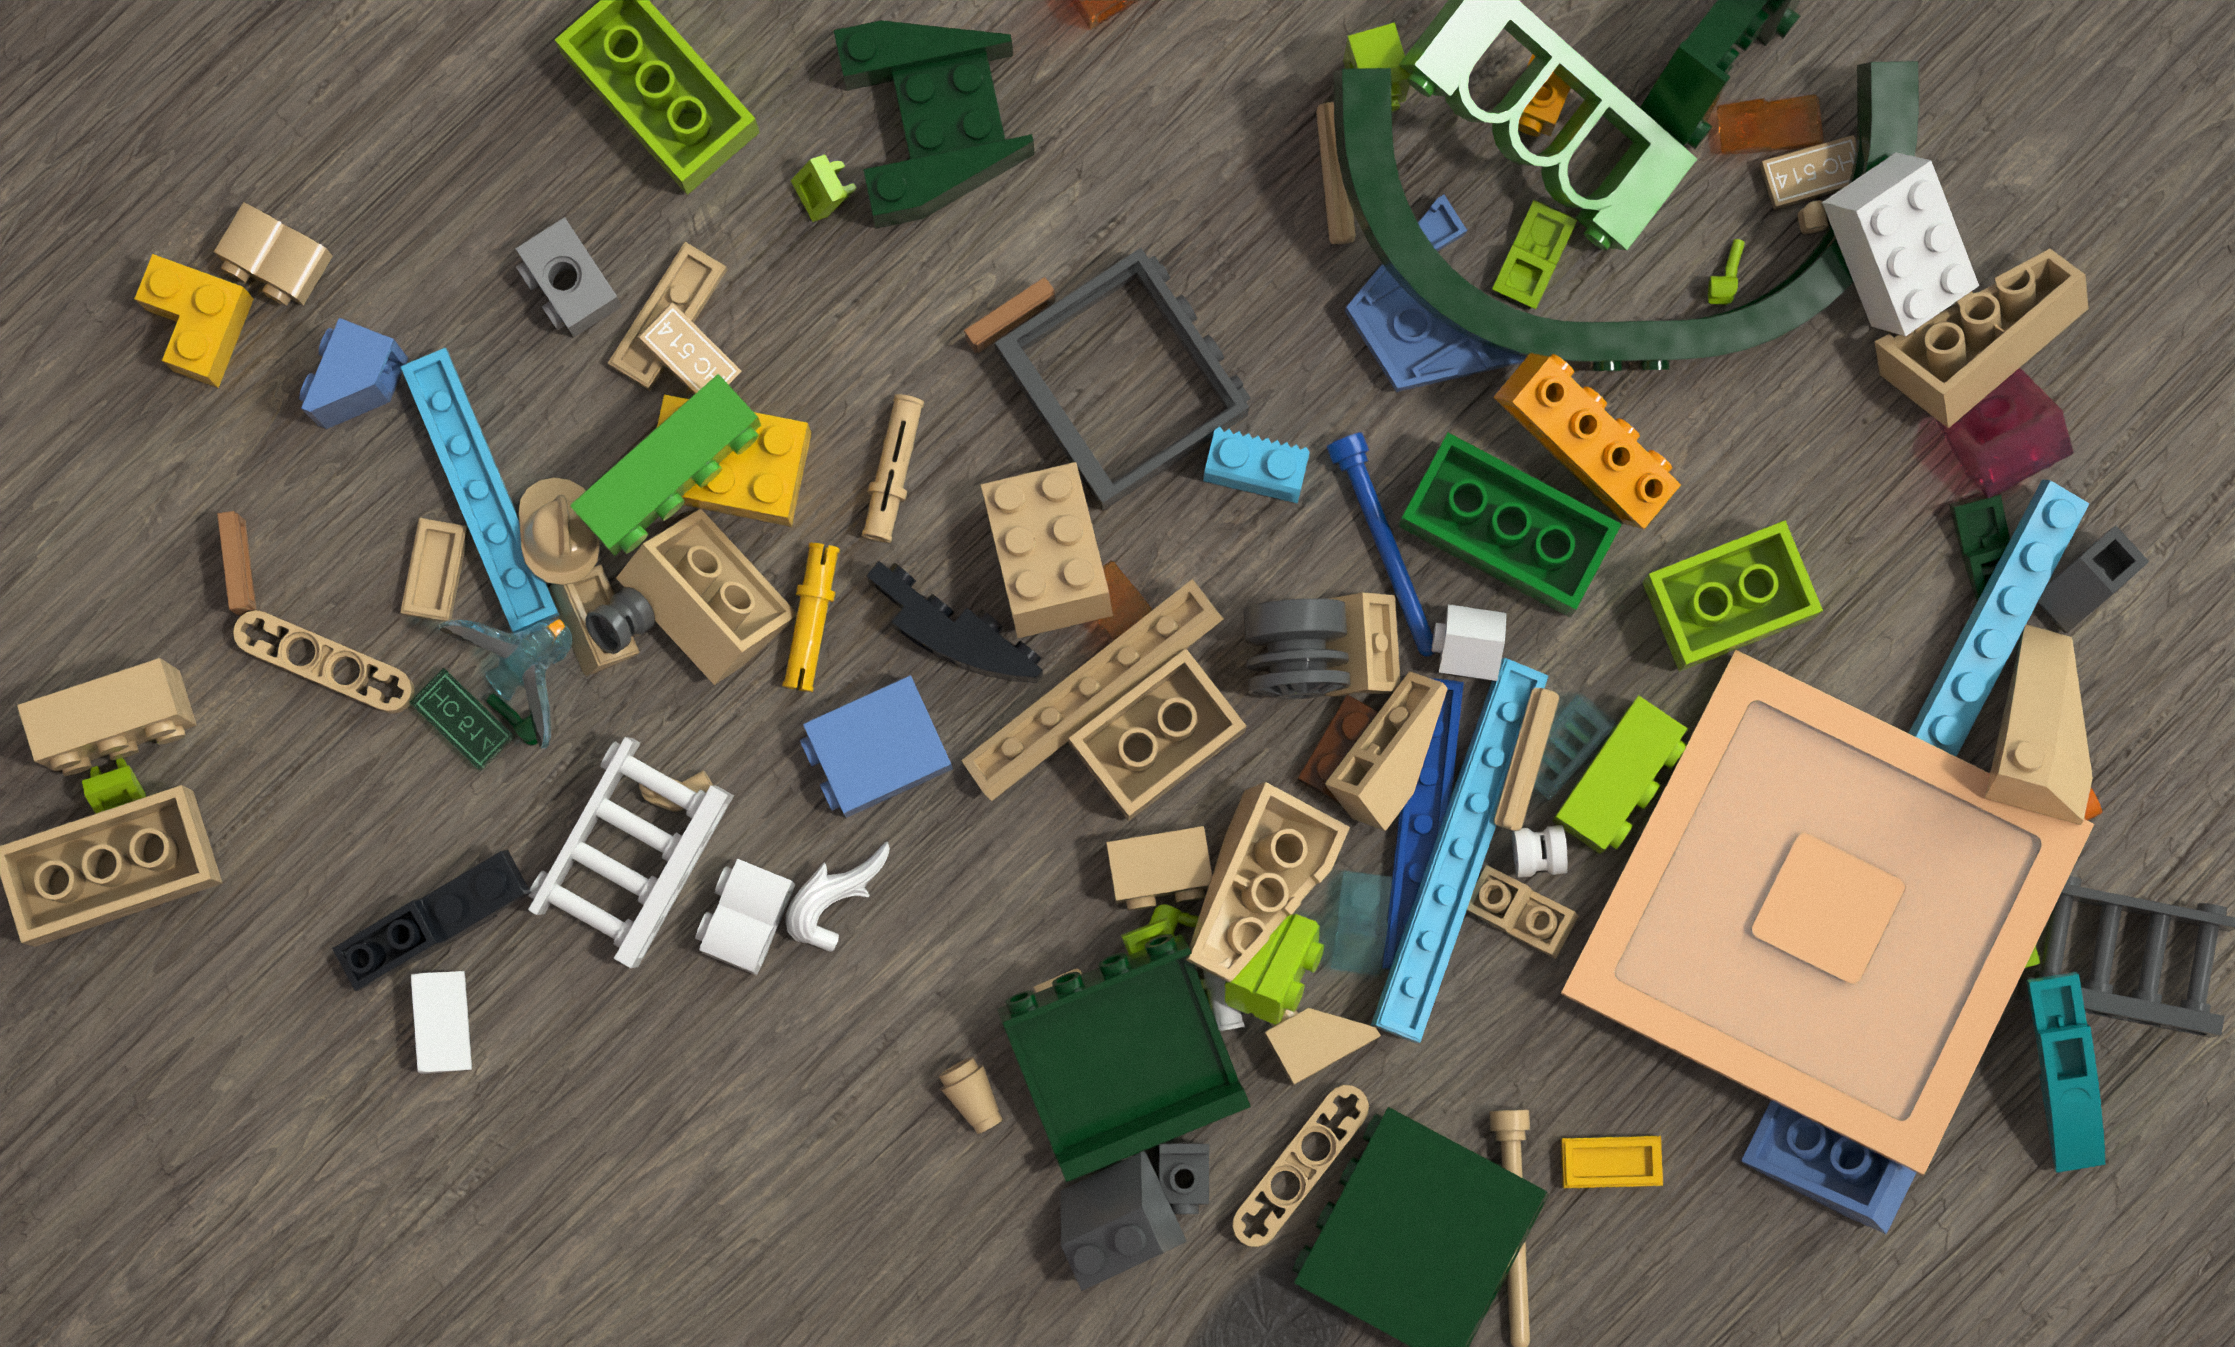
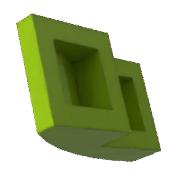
M1534 199L1492 289L1536 309L1576 225L1577 219Z

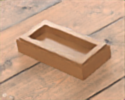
M1044 277L965 329V339L974 353L978 352L979 354L1054 304L1055 290L1046 277Z
M235 511L217 513L229 610L234 614L242 616L246 612L257 610L246 520Z

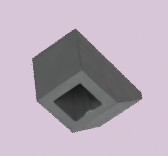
M2115 525L2046 585L2037 604L2066 634L2120 589L2149 560Z

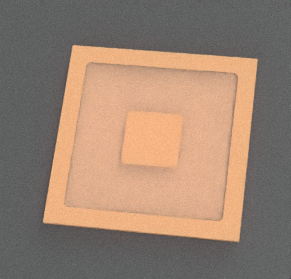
M1735 650L1561 995L1924 1176L2094 824L2084 819L2083 823L2079 825L1987 799L1985 794L1990 773Z

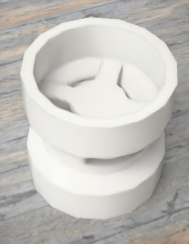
M1563 825L1547 826L1543 832H1532L1529 828L1512 831L1513 859L1517 878L1532 877L1536 871H1547L1551 875L1567 873V846Z

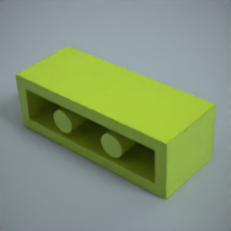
M1638 695L1554 816L1552 822L1557 825H1563L1565 831L1599 854L1604 852L1608 845L1617 850L1633 826L1626 821L1636 804L1644 809L1660 787V784L1653 779L1663 764L1672 769L1684 752L1687 744L1680 739L1688 728Z

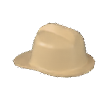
M544 479L528 487L520 499L518 513L521 550L525 564L535 576L547 583L557 585L576 583L589 575L598 561L600 547L599 539L570 507L586 490L567 479Z

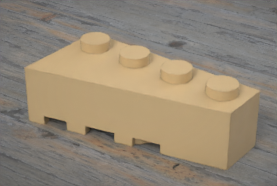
M2048 249L1995 277L1994 285L1977 293L1971 291L1956 301L1954 306L1939 313L1907 336L1897 335L1893 338L1891 334H1888L1876 340L1875 347L1880 376L1947 428H1950L2088 310L2086 275L2056 252Z

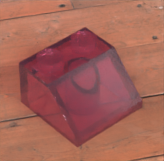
M2021 368L2010 375L1950 428H1947L1935 418L1965 474L1988 498L2009 489L2011 486L2074 454L2062 409Z

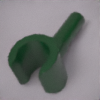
M492 693L486 702L508 720V723L513 726L516 733L527 745L533 746L538 744L530 715L522 719L513 708L495 693ZM545 724L543 739L550 735V731Z

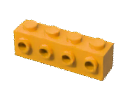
M1530 353L1493 398L1624 524L1645 529L1681 486L1669 473L1672 469L1671 464L1654 450L1647 452L1637 442L1640 435L1629 423L1621 418L1614 420L1604 410L1607 402L1601 395L1588 386L1582 388L1571 378L1574 370L1566 361L1555 354L1544 356Z

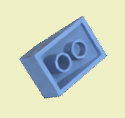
M1772 1100L1741 1160L1747 1166L1822 1205L1884 1234H1887L1916 1175V1172Z

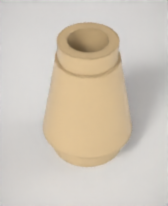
M973 1056L956 1063L939 1075L944 1085L940 1090L967 1122L973 1126L977 1134L994 1127L1003 1120L998 1112L999 1109L984 1065L978 1066Z

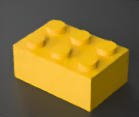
M664 394L657 428L689 399ZM754 412L762 425L756 430L759 434L757 440L739 455L732 451L719 463L722 470L711 482L702 488L695 484L682 496L685 500L683 505L792 527L812 433L806 422Z

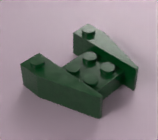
M1717 0L1686 41L1679 45L1640 108L1682 146L1686 148L1689 145L1696 149L1713 128L1707 120L1730 79L1728 73L1733 68L1732 64L1740 54L1736 50L1737 47L1746 52L1755 39L1765 46L1769 44L1776 34L1784 39L1801 17L1795 12L1800 0Z
M883 20L834 30L847 91L894 81L910 160L863 169L876 229L924 219L1035 155L1032 134L1005 140L989 61L1013 56L1011 34Z

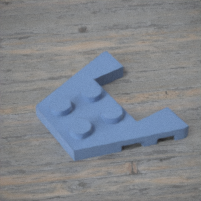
M1444 194L1436 199L1418 222L1420 228L1437 252L1458 240L1467 232L1466 227ZM1383 264L1345 309L1347 316L1396 392L1520 364L1526 359V356L1515 355L1487 346L1456 331L1436 318L1400 286Z

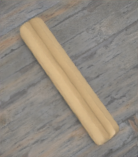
M1327 102L1318 105L1316 113L1329 241L1331 244L1341 245L1354 242L1356 233L1354 213L1343 184L1337 156L1334 102Z
M1533 688L1531 690L1494 817V824L1503 829L1520 831L1523 827L1560 699L1559 695L1551 690L1544 688Z

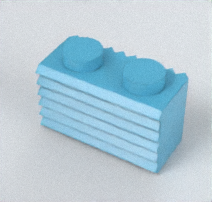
M1218 427L1213 433L1203 481L1298 503L1310 452L1307 447L1300 450L1297 444L1290 448L1287 442L1280 445L1278 440L1271 443L1269 438H1266L1262 441L1259 435L1252 439L1249 433L1242 436L1240 431L1233 434L1230 429L1224 432L1221 427Z

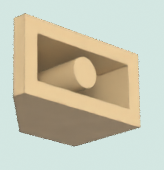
M1307 1008L1300 1013L1297 1010L1292 1012L1286 1009L1280 1023L1276 1025L1270 1023L1272 1028L1264 1033L1267 1042L1292 1086L1381 1036L1376 1027L1311 1008Z

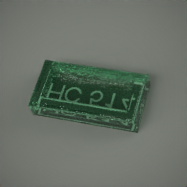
M444 667L409 702L479 771H482L515 737Z

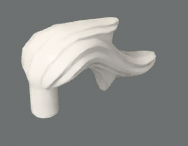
M885 842L867 861L845 873L827 875L826 864H821L818 870L792 899L786 912L787 932L795 941L809 943L829 952L835 949L839 935L817 926L818 919L824 909L840 899L854 896L869 897L865 886L884 865L890 850L888 842Z

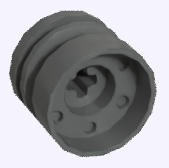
M1291 599L1254 604L1243 609L1245 642L1258 646H1267L1268 653L1251 657L1246 661L1247 669L1269 672V674L1248 679L1249 694L1271 696L1282 700H1296L1321 697L1326 693L1350 687L1349 672L1327 670L1330 667L1347 664L1349 661L1348 653L1326 649V642H1332L1347 635L1344 601L1334 599Z

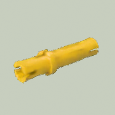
M810 542L803 585H798L796 595L800 596L785 680L782 684V687L797 688L801 670L798 690L813 692L814 690L813 684L828 603L834 602L835 591H832L831 587L837 557L840 553V548L828 545V547H825L821 564L824 544Z

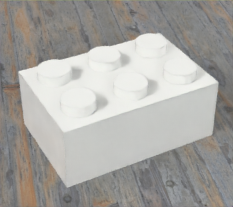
M1896 152L1822 202L1871 327L1907 336L1979 286L1931 160Z

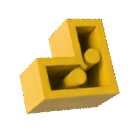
M152 254L134 299L146 311L177 322L162 361L173 372L219 388L254 298L240 285Z

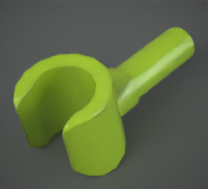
M1740 239L1733 240L1724 276L1709 277L1708 303L1728 305L1734 300L1738 289L1737 269L1745 245L1744 241Z
M1163 904L1155 908L1149 924L1167 917L1174 933L1178 923L1196 928L1199 916L1190 915L1170 905Z

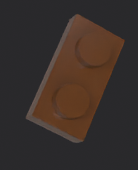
M1347 694L1297 780L1340 805L1325 783L1378 712Z

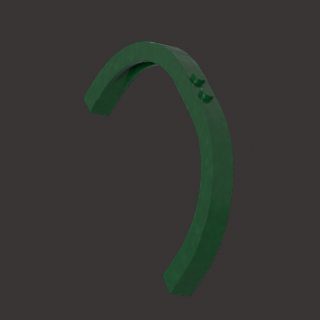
M1918 61L1868 62L1857 65V143L1849 184L1896 152L1915 157L1919 116ZM1391 68L1340 69L1333 72L1334 125L1339 166L1354 216L1369 245L1392 277L1428 312L1456 331L1487 346L1526 357L1530 353L1544 356L1555 354L1564 361H1592L1593 371H1622V361L1640 360V370H1669V360L1716 357L1747 350L1774 340L1804 324L1828 307L1853 283L1836 236L1830 225L1816 248L1786 279L1750 302L1719 314L1697 319L1671 321L1574 322L1539 317L1514 309L1491 298L1457 273L1436 251L1420 228L1403 191L1394 156Z

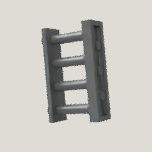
M2069 876L2050 915L2041 970L2035 971L2034 978L2027 977L2019 980L2016 999L2030 1002L2026 980L2059 975L2061 973L2072 904L2075 901L2102 907L2089 980H2084L2083 988L2081 987L2085 1013L2208 1038L2221 1036L2225 1016L2210 1013L2211 1005L2206 1002L2219 930L2226 932L2235 930V917L2226 916L2228 908L2214 904L2198 903L2197 910L2084 888L2081 887L2082 879ZM2121 911L2150 916L2138 990H2132L2131 997L2112 994L2114 986L2109 984ZM2170 920L2199 926L2187 999L2181 1000L2180 1007L2162 1004V995L2158 994Z

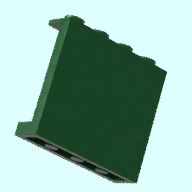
M1171 934L1155 937L1145 944L1146 949L1129 956L1126 953H1118L1106 957L1099 962V968L1082 975L1079 972L1064 974L1052 982V987L1035 994L1031 990L1017 993L1005 1001V1006L997 1009L1066 1182L1251 1107L1245 1090L1238 1080L1195 965L1185 960L1186 956L1192 953L1182 934L1173 937Z
M1388 1107L1383 1116L1376 1113L1367 1126L1363 1140L1367 1141L1368 1145L1360 1160L1352 1157L1343 1171L1339 1183L1345 1186L1337 1203L1329 1201L1320 1214L1316 1228L1322 1231L1313 1248L1305 1245L1297 1257L1292 1269L1293 1272L1298 1274L1294 1283L1410 1347H1470L1543 1209L1549 1194L1537 1185Z

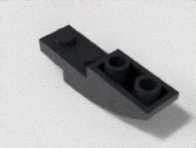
M878 561L866 575L868 582L901 609L891 621L893 628L914 644L936 657L960 668L1008 681L1038 683L1043 677V670L1037 665L1041 661V657L1020 640L1015 646L1009 643L1000 635L1004 627L984 610L981 609L975 615L966 608L959 618L953 622L949 619L954 613L953 610L934 594L925 599L912 588L916 580L896 563H893L888 569Z
M503 850L425 897L405 904L332 949L355 991H360L497 917V913L531 894V891L510 852Z

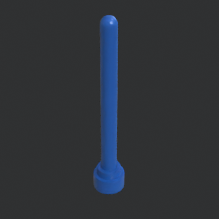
M1362 432L1339 439L1326 446L1333 465L1339 464L1341 472L1347 471L1419 653L1425 657L1432 656L1435 653L1432 652V631L1365 466V463L1368 462L1366 453L1370 450Z

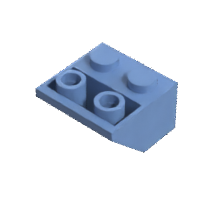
M339 318L335 329L328 328L321 340L318 354L322 356L316 374L309 373L302 385L299 399L303 401L301 409L317 426L328 429L385 405L391 401L403 372L400 366L407 363L408 357L394 339Z

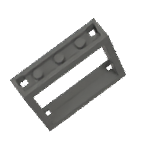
M1139 248L995 342L996 353L1069 462L1077 463L1081 480L1102 511L1212 440L1214 430L1218 427L1226 431L1246 418L1249 412V406L1246 402L1251 399L1244 389L1240 378L1236 374L1229 378L1219 362L1224 359V356L1209 334L1202 338L1192 322L1197 319V316L1189 302L1183 295L1175 298L1165 282L1170 280V276L1163 264L1161 265L1155 256L1148 258L1142 248ZM1137 278L1219 398L1225 410L1112 483L1024 350Z

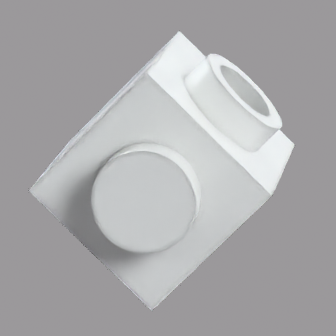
M1448 604L1445 624H1435L1432 642V652L1440 653L1439 673L1497 681L1505 644L1507 613Z

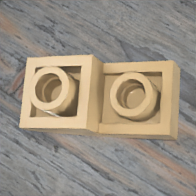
M1488 865L1485 866L1475 885L1467 908L1469 913L1554 959L1557 958L1579 917L1575 911L1533 891L1528 885Z

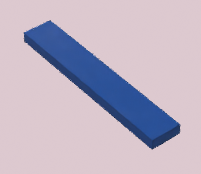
M1431 678L1443 682L1448 689L1414 794L1399 813L1382 969H1391L1451 799L1464 682Z

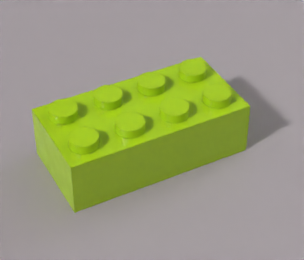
M600 0L555 39L561 55L687 195L760 133L755 117L649 0Z

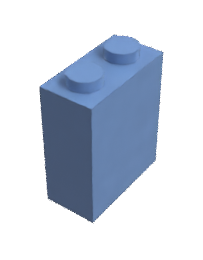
M911 675L803 724L808 736L800 739L806 756L811 766L821 763L828 778V781L820 784L825 798L832 811L841 807L846 818L953 770L952 764Z

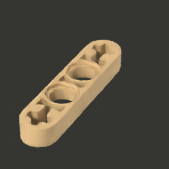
M257 610L246 612L235 623L233 631L234 640L239 648L249 655L382 712L390 714L400 713L407 709L414 699V684L409 676L399 669L266 612ZM263 621L265 622L263 629L277 638L281 639L283 629L289 632L279 644L278 656L273 657L271 654L276 650V647L263 640H258L254 646H250L252 638L245 634L246 629L249 626L257 627ZM301 639L310 640L315 647L313 660L304 666L292 664L289 659V650L292 644ZM346 658L356 660L360 668L357 680L349 685L338 684L333 675L337 662ZM371 667L378 669L372 676L378 681L391 684L394 678L399 679L397 686L403 690V695L400 699L392 697L389 703H383L385 695L378 689L370 686L367 688L366 696L360 694L369 682Z
M1343 1085L1332 1090L1239 1207L1233 1217L1232 1228L1234 1235L1241 1243L1250 1247H1259L1272 1240L1363 1124L1368 1115L1369 1103L1367 1097L1360 1089L1350 1085ZM1351 1094L1358 1100L1354 1107L1359 1112V1115L1355 1120L1347 1116L1340 1122L1337 1128L1346 1133L1341 1140H1338L1330 1128L1318 1124L1316 1121L1321 1114H1324L1329 1122L1338 1110V1107L1333 1103L1334 1099L1337 1096L1346 1099ZM1320 1132L1329 1140L1330 1151L1323 1160L1312 1161L1303 1154L1301 1145L1307 1134ZM1289 1171L1298 1178L1300 1186L1294 1198L1281 1200L1272 1193L1271 1181L1278 1172ZM1260 1192H1263L1271 1204L1283 1208L1285 1211L1279 1219L1271 1211L1263 1222V1225L1268 1229L1267 1233L1263 1237L1259 1234H1254L1251 1238H1248L1243 1234L1246 1224L1241 1219L1245 1213L1254 1216L1261 1210L1264 1204L1256 1202L1255 1198Z

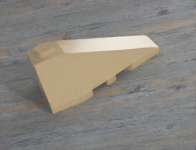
M2026 624L2019 641L1985 798L2081 825L2084 821L2093 777L2073 640L2070 636Z
M1267 782L1246 789L1228 827L1190 943L1189 948L1192 954L1187 955L1185 960L1227 982H1231L1267 943L1269 936L1286 917L1295 912L1301 905V901L1314 886L1321 883L1331 872L1350 827Z

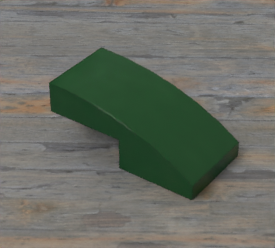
M1996 491L1949 504L1960 551L1977 602L2010 541L2001 494Z

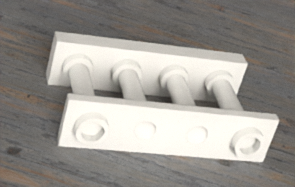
M625 737L621 744L616 741L613 742L605 754L600 767L606 771L549 873L541 871L531 886V894L528 896L534 900L528 910L536 915L546 913L550 904L557 906L615 939L613 944L619 947V950L614 959L629 968L639 967L734 795L713 785L709 787L707 793L701 789L698 793L692 791L634 758L633 756L640 742L633 738ZM623 774L687 810L686 815L692 818L683 836L677 832L672 836L609 800ZM600 817L662 852V859L668 862L660 877L651 876L648 879L587 845L585 842L598 818ZM574 861L583 864L639 896L638 902L643 904V907L636 920L633 922L627 919L623 922L561 887Z

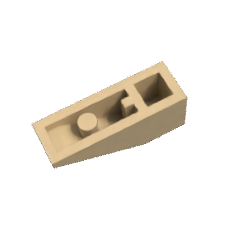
M1409 671L1326 781L1325 785L1352 819L1386 831L1414 794L1448 689L1443 682Z

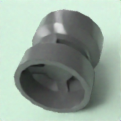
M625 587L611 597L609 605L602 604L586 616V627L590 636L601 649L611 654L620 652L629 645L633 635L640 636L644 634L655 623V615L647 599L640 592L630 587Z

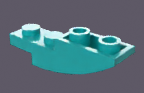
M2071 972L2026 980L2041 1068L2039 1079L2054 1170L2056 1173L2106 1165L2102 1107L2091 1027L2086 1021L2079 974Z

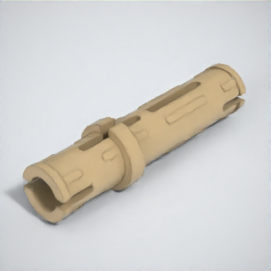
M902 394L894 395L893 409L883 442L875 482L869 483L867 491L871 495L865 527L861 534L864 538L882 543H891L899 504L906 500L907 490L903 489L914 447L921 409L924 406L923 400ZM904 426L905 429L897 462H893L900 427ZM889 475H893L886 509L881 511Z

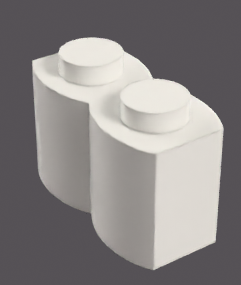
M737 859L733 869L726 866L720 875L715 889V894L721 896L714 914L709 912L704 914L696 933L695 939L702 941L699 950L707 956L757 976L795 887L793 881Z

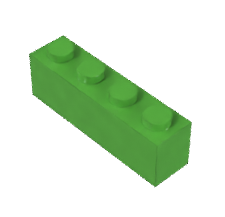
M717 374L576 499L570 507L614 556L621 550L626 554L630 553L646 539L648 533L645 529L658 517L665 521L674 515L685 503L682 496L695 484L700 488L707 485L721 472L722 467L719 463L732 451L737 455L743 453L757 440L759 434L756 430L762 426L760 420L728 383Z

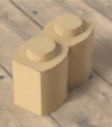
M244 202L214 250V253L224 261L220 268L221 270L243 283H246L249 277L265 284L262 292L284 306H288L291 300L304 306L333 257L324 246Z

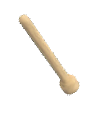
M1529 1110L1490 1111V1131H1495L1496 1141H1501L1502 1167L1522 1177L1521 1140H1526L1525 1130H1530ZM1525 1242L1507 1275L1510 1342L1513 1347H1528L1530 1343Z

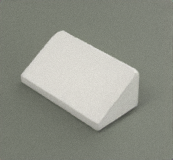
M465 971L411 974L418 1073L430 1074L472 1070Z

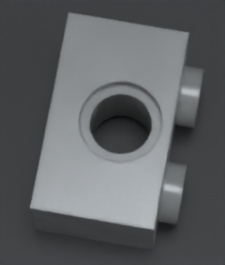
M565 217L515 248L523 260L522 263L515 267L531 291L540 286L548 298L549 302L544 304L542 308L557 331L566 326L574 338L622 307L615 292ZM564 270L576 272L577 281L572 288L561 291L553 287V280L559 272Z

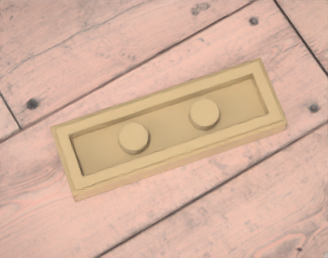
M685 242L610 358L608 365L651 391L666 366L637 337L670 303H674L694 323L727 271L726 266Z

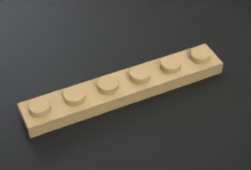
M1193 579L1190 580L961 761L982 792L993 801L1067 743L1069 737L1224 619Z

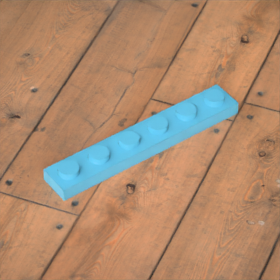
M443 348L400 366L512 632L517 634L559 616L560 614L546 582L535 576L525 564L521 550L519 517L448 350Z
M2041 480L1908 734L1951 755L1957 756L2089 505L2088 502L2051 480Z

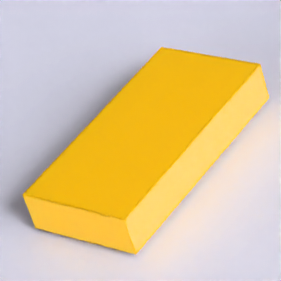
M1661 1136L1562 1138V1189L1663 1186Z

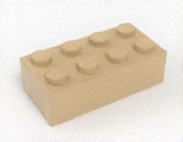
M183 785L0 846V877L21 943L33 947L223 884L194 792Z

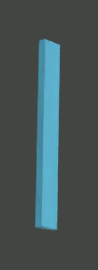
M1507 658L1501 659L1498 680H1492L1375 1011L1371 1023L1373 1027L1414 1043L1421 1042L1496 828V824H1494L1495 813L1530 693L1533 688H1545L1548 675Z

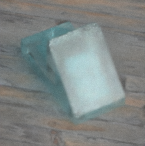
M1343 871L1330 969L1380 975L1388 930L1387 917L1393 877Z

